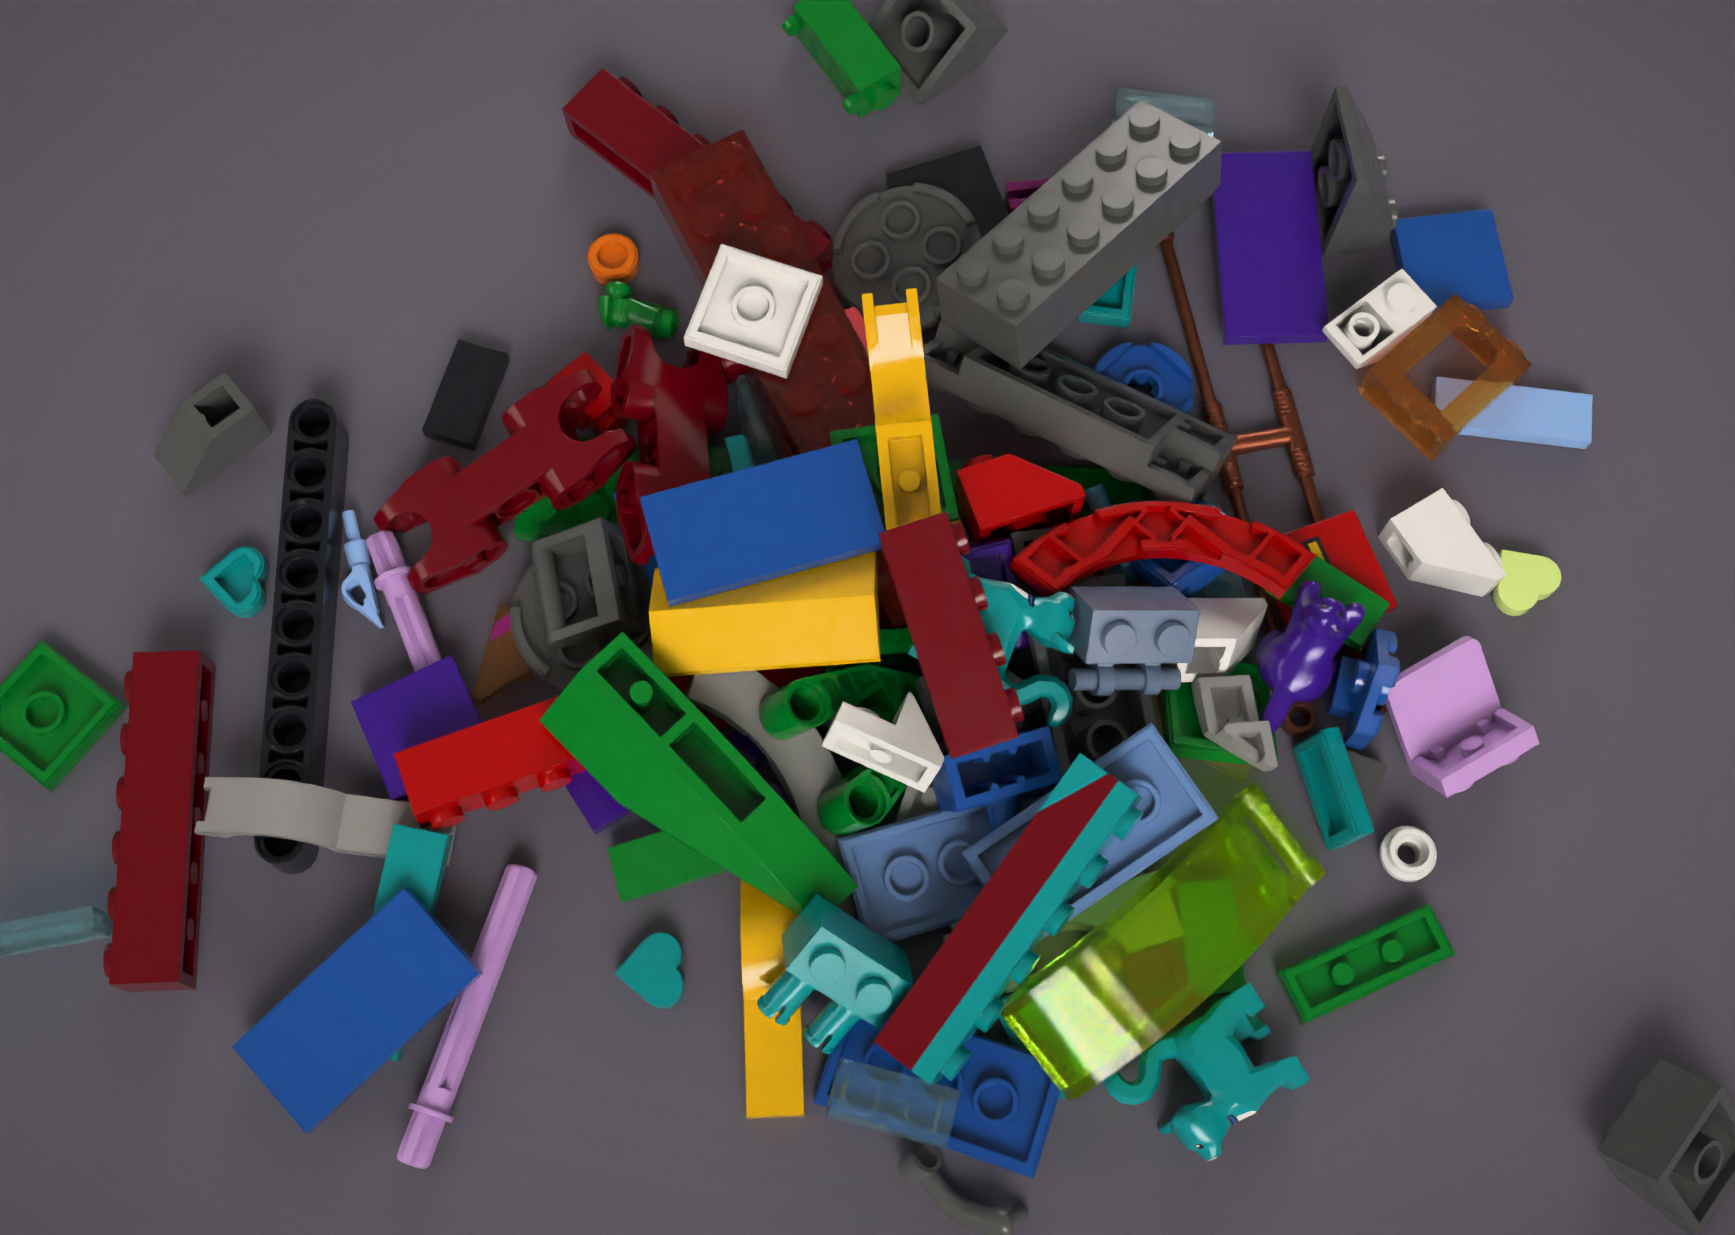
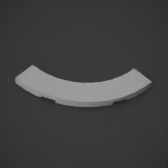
M757 671L690 675L685 696L695 706L703 708L721 718L758 746L769 760L768 764L779 780L789 804L793 805L795 814L843 867L836 840L857 834V831L845 836H838L828 832L820 823L817 815V803L820 796L826 789L843 778L829 749L821 746L823 739L816 728L788 740L776 739L769 735L759 719V708L762 700L769 693L779 688ZM790 701L793 713L799 718L796 706ZM849 798V805H850V807H851V810L853 811V808H852V805H851V802H850V798ZM850 894L838 908L854 918L855 907Z

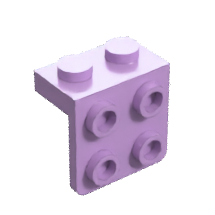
M1470 636L1461 637L1400 672L1395 687L1390 689L1385 702L1410 773L1446 798L1467 790L1475 781L1501 766L1513 763L1520 755L1539 745L1534 726L1501 707L1480 642Z

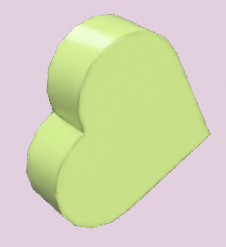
M1503 549L1498 553L1506 576L1493 589V600L1497 608L1503 613L1510 616L1523 615L1538 600L1548 598L1560 586L1562 579L1561 571L1558 565L1551 559L1544 556Z

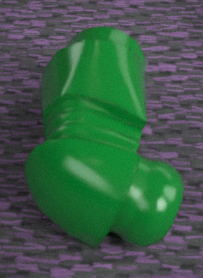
M620 281L608 282L604 288L605 295L598 296L597 307L601 322L609 331L613 327L627 330L630 324L644 326L650 332L651 339L654 342L658 339H674L676 337L679 323L677 308L630 299L632 289L627 283Z

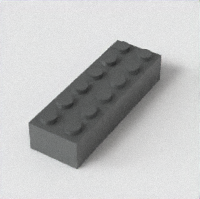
M1140 100L936 278L942 322L1021 370L1213 195L1214 191L1221 185L1222 141Z

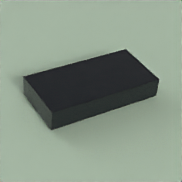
M458 339L422 431L425 437L475 451L510 361L506 352Z

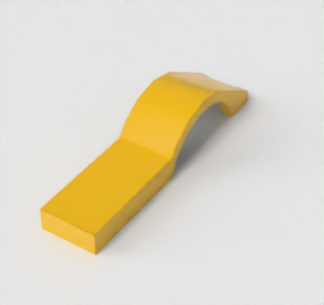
M917 288L906 289L907 302L878 306H874L873 293L861 294L872 382L886 531L941 513Z
M740 879L747 1119L805 1116L801 1005L790 1017V1021L783 1026L775 1022L778 1012L769 1019L761 1012L757 1004L760 996L766 993L785 970L782 934L798 915Z

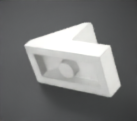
M908 692L892 723L881 719L870 709L855 707L843 701L821 745L826 749L924 793L944 761V756L911 692Z

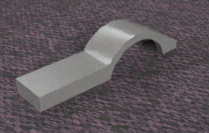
M205 777L203 788L205 791H210L205 821H196L194 832L198 835L221 838L250 835L290 839L328 848L338 853L385 859L393 824L419 829L421 827L414 817L410 802L345 794L337 790L290 780L254 777ZM457 825L441 830H433L431 826L423 828L424 830L453 835L446 867H451Z

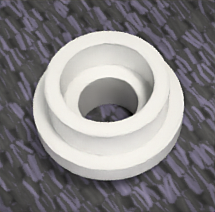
M1400 826L1391 830L1383 838L1379 848V857L1382 866L1392 877L1404 882H1414L1424 878L1432 871L1436 863L1437 851L1433 840L1425 831L1414 826ZM1399 846H1407L1413 850L1415 854L1414 863L1407 864L1399 858Z

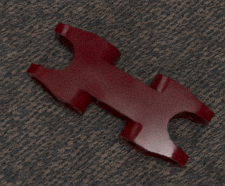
M630 324L620 340L615 373L611 383V404L615 417L637 421L639 462L627 461L624 463L617 481L616 507L617 520L631 561L648 565L649 558L655 553L640 497L714 477L710 476L707 435L717 436L725 425L728 413L727 380L718 356L692 348L687 352L683 368H677L666 363L656 353L651 334L644 326Z
M585 369L532 390L511 405L502 415L501 421L510 437L464 469L457 457L445 456L430 462L408 477L399 489L381 506L373 518L380 531L390 530L396 535L408 532L428 522L430 524L432 532L430 549L411 568L410 573L406 577L413 590L422 594H428L461 579L478 574L503 556L508 549V544L499 528L545 496H547L554 509L562 510L575 506L602 488L610 477L630 458L638 446L631 434L625 432L623 428L607 431L596 438L584 442L578 440L576 433L578 418L597 399L598 394L602 390L595 376Z

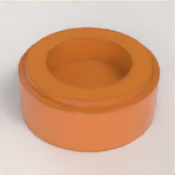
M605 234L597 238L588 250L587 259L591 274L602 285H606L610 281H620L628 284L636 277L639 271L640 259L637 247L630 238L622 234Z

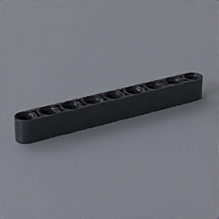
M309 399L298 404L291 412L288 424L259 778L290 781L301 779L302 783L324 787L343 530L342 512H344L349 436L333 407L320 399ZM329 425L324 434L310 437L311 432L316 427ZM318 473H326L321 483L316 486H306V482L311 476ZM314 522H322L321 528L317 533L309 537H301L306 526ZM309 572H318L317 579L312 585L305 588H297L302 576ZM304 623H314L313 631L309 636L301 640H293L294 632L299 626ZM301 674H310L309 683L303 690L289 693L290 683L294 678ZM298 726H306L305 736L300 743L295 746H285L286 735L290 730ZM254 836L255 850L258 855L282 873H302L312 866L318 855L319 846L297 841L296 847L291 853L278 857L276 847L281 838Z

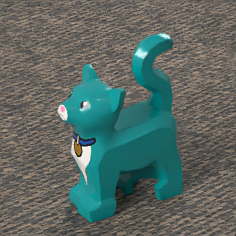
M961 556L967 577L977 576L971 573L970 561ZM979 577L989 608L980 611L979 614L986 634L994 631L997 632L1007 663L997 667L1004 690L1014 687L1021 706L1031 703L1040 697L1049 699L1051 708L1047 723L1050 727L1061 726L1067 721L1072 712L1073 698L1068 686L1055 676L1035 675L1015 684L1006 676V668L1022 631H1026L1041 646L1073 654L1075 646L1069 640L1075 626L1074 608L1076 600L1071 595L1061 591L1049 597H1033L1012 583ZM912 643V644L910 645V647H909L907 653H908L909 655H911V656L917 658V655H916V652H915V649H914V646H913V643Z
M1249 982L1215 1001L1201 1018L1170 1034L1152 1039L1141 1050L1136 1080L1132 1082L1127 1081L1115 1068L1107 1067L1103 1073V1084L1109 1095L1119 1103L1138 1105L1150 1100L1160 1086L1162 1062L1165 1059L1175 1058L1195 1082L1204 1100L1183 1105L1172 1117L1162 1123L1158 1130L1161 1135L1172 1133L1185 1149L1196 1152L1205 1161H1211L1222 1154L1223 1140L1230 1126L1254 1115L1277 1088L1295 1090L1307 1083L1310 1077L1296 1056L1274 1062L1268 1061L1256 1067L1251 1063L1240 1044L1241 1041L1248 1038L1255 1042L1270 1034L1271 1030L1267 1024L1262 1023L1255 1015L1265 1005Z

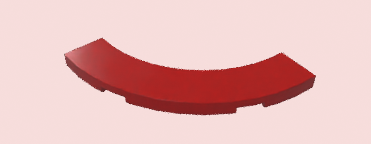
M1142 501L1103 507L1095 510L1092 515L1074 520L1068 524L1064 522L1053 527L1032 541L1015 556L1008 569L1040 595L1049 597L1059 591L1065 592L1070 586L1099 570L1120 563L1156 558L1183 559L1228 570L1254 582L1281 599L1311 564L1316 555L1292 538L1263 523L1253 520L1250 524L1238 518L1220 514V509L1216 507L1176 501Z

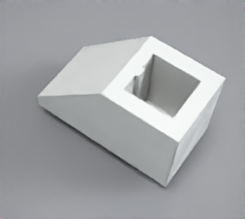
M1400 269L1324 326L1322 331L1356 369L1381 361L1417 334L1437 306L1403 269Z
M1443 488L1392 517L1378 536L1408 580L1483 597L1490 593L1506 576L1496 550L1490 544L1482 542L1470 525V518L1466 509L1457 500H1452Z
M1187 598L1200 609L1192 663H1162L1164 668H1179L1181 682H1194L1200 677L1228 676L1254 647L1268 606L1264 598Z

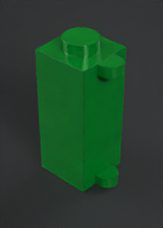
M801 0L793 5V15L785 19L782 23V29L789 37L797 36L845 98L842 107L849 115L856 113L859 118H862L873 110L880 111L887 108L895 101L897 96L901 94V66L849 0Z

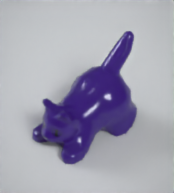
M1314 580L1305 581L1298 589L1292 614L1285 631L1282 632L1274 629L1262 639L1256 654L1260 678L1272 690L1261 721L1269 720L1272 735L1282 724L1295 701L1310 703L1326 691L1336 676L1337 661L1334 659V656L1345 640L1359 626L1366 614L1363 605L1357 602L1344 606L1342 602L1332 597L1323 598L1321 586Z

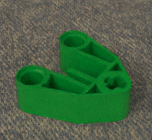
M864 664L804 677L769 693L761 702L759 719L769 735L776 739L788 740L833 719L844 701L852 706L858 705V707L870 709L881 719L892 723L908 692L914 695L926 719L915 682L921 676ZM790 701L796 706L799 718L793 713ZM859 763L846 772L843 779L826 789L820 796L817 803V815L820 823L828 832L838 836H845L878 824L890 811L907 785ZM849 797L856 807V815L849 805Z

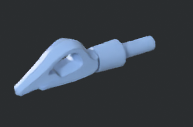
M355 511L342 512V519L348 542L343 547L351 573L342 583V598L349 606L359 611L379 629L385 628L379 616L380 609L371 573V561L366 540L361 539ZM357 586H360L366 595L365 599H363V606L351 595L352 590Z

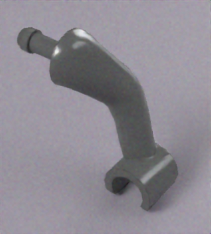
M924 1144L918 1149L917 1153L908 1151L900 1158L898 1172L901 1178L908 1184H921L940 1209L960 1225L984 1235H1012L1013 1223L1018 1220L1022 1221L1028 1216V1209L1024 1205H1018L1013 1210L1007 1212L1001 1206H984L962 1197L938 1172L942 1166V1154L935 1144Z

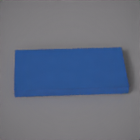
M857 439L640 497L669 607L882 549L877 534L885 530Z
M403 888L243 1035L232 1048L307 1134L315 1130L484 972L411 889Z
M892 1014L879 1029L867 1021L859 1019L838 1043L833 1053L829 1054L813 1100L814 1104L1034 1179L1068 1064L974 1033L965 1045L972 1054L956 1077L950 1081L943 1076L939 1082L928 1085L873 1042Z

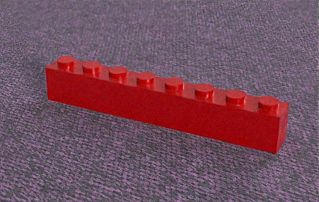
M824 666L757 670L758 673L778 688L804 677L826 673ZM690 675L667 677L685 695ZM558 696L393 753L414 817L421 829L431 826L433 830L452 827L465 819V813L485 806L488 811L508 807L519 800L518 794L538 787L543 792L556 790L569 784L573 780L572 775L585 771L586 769L539 721ZM696 706L718 731L729 725L721 718Z

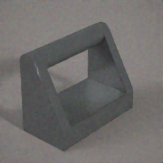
M600 517L530 544L547 647L560 648L615 639L622 631L627 637L646 631L634 565L627 553L623 534L619 526ZM587 551L598 616L566 627L554 555Z

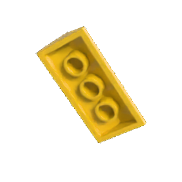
M876 552L862 554L669 607L659 568H655L649 605L654 664L666 677L881 662Z

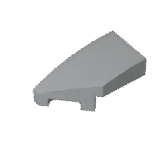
M1250 675L1197 678L1191 684V690L1203 735L1228 752L1264 772L1273 771L1277 768L1278 762L1269 720L1259 721Z

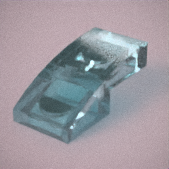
M839 1059L825 1117L875 1132L888 1133L938 1149H947L961 1091L937 1083L928 1085L925 1081L916 1077L847 1059Z

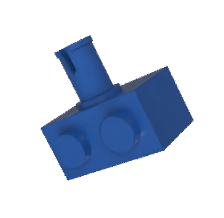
M1049 726L1029 727L1018 730V738L951 759L948 751L942 752L944 761L932 781L939 811L960 812L977 806L980 808L985 807L992 832L1021 812L1018 798L1023 796L1022 793L1059 783L1063 777Z

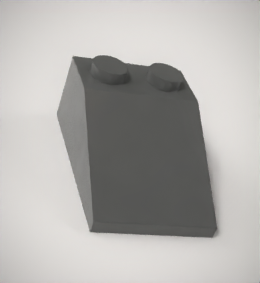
M1338 86L1333 91L1310 149L1312 153L1320 243L1323 256L1380 250L1383 248L1391 230L1396 228L1398 219L1396 203L1393 198L1388 199L1385 188L1387 178L1385 157L1383 154H1377L1373 134L1347 87Z

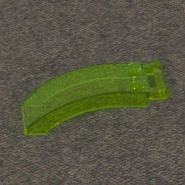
M1257 782L1250 784L1237 793L1224 809L1217 814L1218 820L1184 842L1173 856L1128 900L1067 951L1038 972L1030 975L1005 1002L1006 1007L1001 1016L1068 1101L1077 1099L1117 1072L1197 1008L1256 951L1305 891L1318 882L1326 873V870L1316 857L1309 858L1271 810L1265 802L1268 795ZM1247 816L1291 870L1288 875L1285 874L1244 820Z

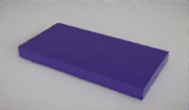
M1311 150L1221 153V185L1211 195L1223 345L1326 342L1328 337L1323 333L1322 329L1329 322Z

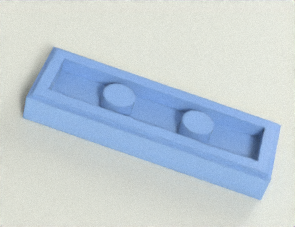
M1436 376L1431 390L1430 431L1586 449L1592 442L1593 395Z

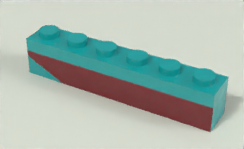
M1079 753L873 1042L928 1085L939 1082L943 1076L952 1081L972 1054L965 1045L975 1031L979 1028L986 1033L1006 1007V1004L999 998L1012 980L1021 985L1038 963L1041 956L1033 950L1043 936L1048 932L1055 937L1073 914L1075 908L1069 905L1068 902L1081 884L1090 889L1106 868L1109 860L1102 856L1111 841L1115 836L1124 841L1135 828L1143 815V812L1136 808L1142 797Z

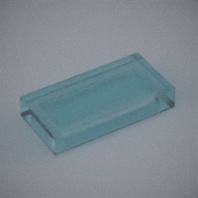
M94 906L0 923V956L6 957L108 938L113 932V922L107 912Z

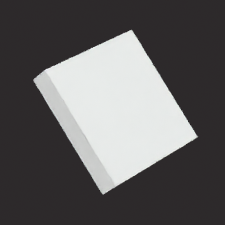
M721 244L684 335L685 346L787 379L823 286V276Z

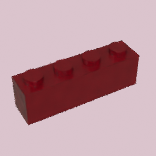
M945 511L878 533L881 548L951 759L1018 738L1019 734L1015 723L1025 720L1015 688L1011 687L1004 690L997 667L1007 663L997 632L994 631L986 634L979 614L980 611L989 609L978 575L971 578L967 577L961 556L969 554L970 548L961 521L950 522Z

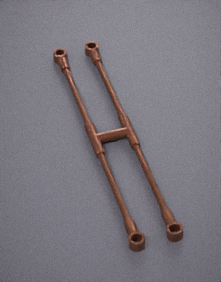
M1172 231L1158 246L1161 247L1204 405L1201 407L1204 421L1229 433L1222 404L1216 401L1172 243L1175 240ZM1260 344L1274 390L1271 397L1280 426L1233 435L1237 437V440L1219 471L1222 487L1224 488V493L1229 494L1235 518L1250 523L1242 495L1244 484L1236 455L1286 446L1294 477L1300 481L1312 524L1325 519L1313 481L1315 470L1297 413L1296 404L1294 403L1291 389L1286 387L1274 344ZM1253 582L1257 598H1264L1268 604L1263 618L1267 634L1274 629L1280 630L1271 595L1266 593L1263 587ZM1347 645L1349 651L1347 657L1360 660L1362 647L1357 652ZM1295 701L1280 726L1287 735L1302 737L1314 726L1316 712L1309 703ZM1386 704L1379 706V711L1384 712V714L1388 711ZM1299 712L1303 714L1306 719V726L1298 727L1294 725L1289 718V713Z

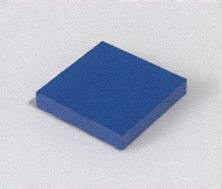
M1492 209L1397 219L1396 228L1391 230L1390 236L1398 271L1403 269L1437 306L1430 316L1507 308L1510 306L1514 298Z

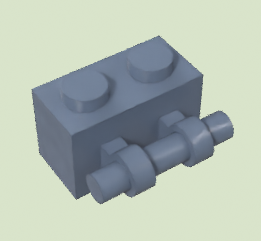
M1070 586L1069 595L1076 601L1074 608L1075 626L1069 642L1075 646L1074 651L1086 664H1089L1088 668L1070 669L1068 683L1072 691L1089 690L1092 696H1110L1114 690H1136L1140 696H1156L1161 690H1177L1180 688L1181 673L1179 668H1161V663H1192L1200 616L1199 608L1175 587ZM1114 664H1136L1135 668L1113 667Z

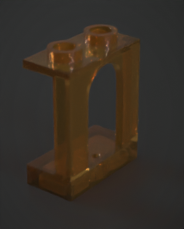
M1454 294L1369 369L1357 392L1433 462L1448 448L1457 434L1512 385L1517 386L1532 366V363L1525 358L1523 351L1515 342L1504 339L1486 322L1483 313L1477 307L1466 304L1457 294ZM1451 334L1488 369L1440 411L1404 375Z

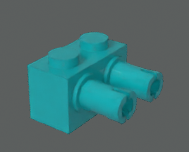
M816 893L782 934L785 970L766 993L760 996L757 1004L761 1012L769 1019L778 1012L775 1022L784 1026L790 1021V1017L813 990L820 991L831 998L811 1023L807 1024L803 1029L804 1036L809 1043L817 1048L824 1041L821 1051L831 1054L859 1019L865 1020L879 1029L914 985L907 952Z

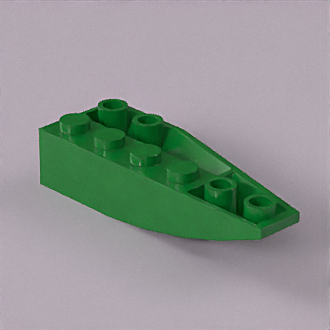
M623 631L576 674L540 718V723L617 803L795 914L799 915L816 893L838 907L858 887L856 882L783 799Z

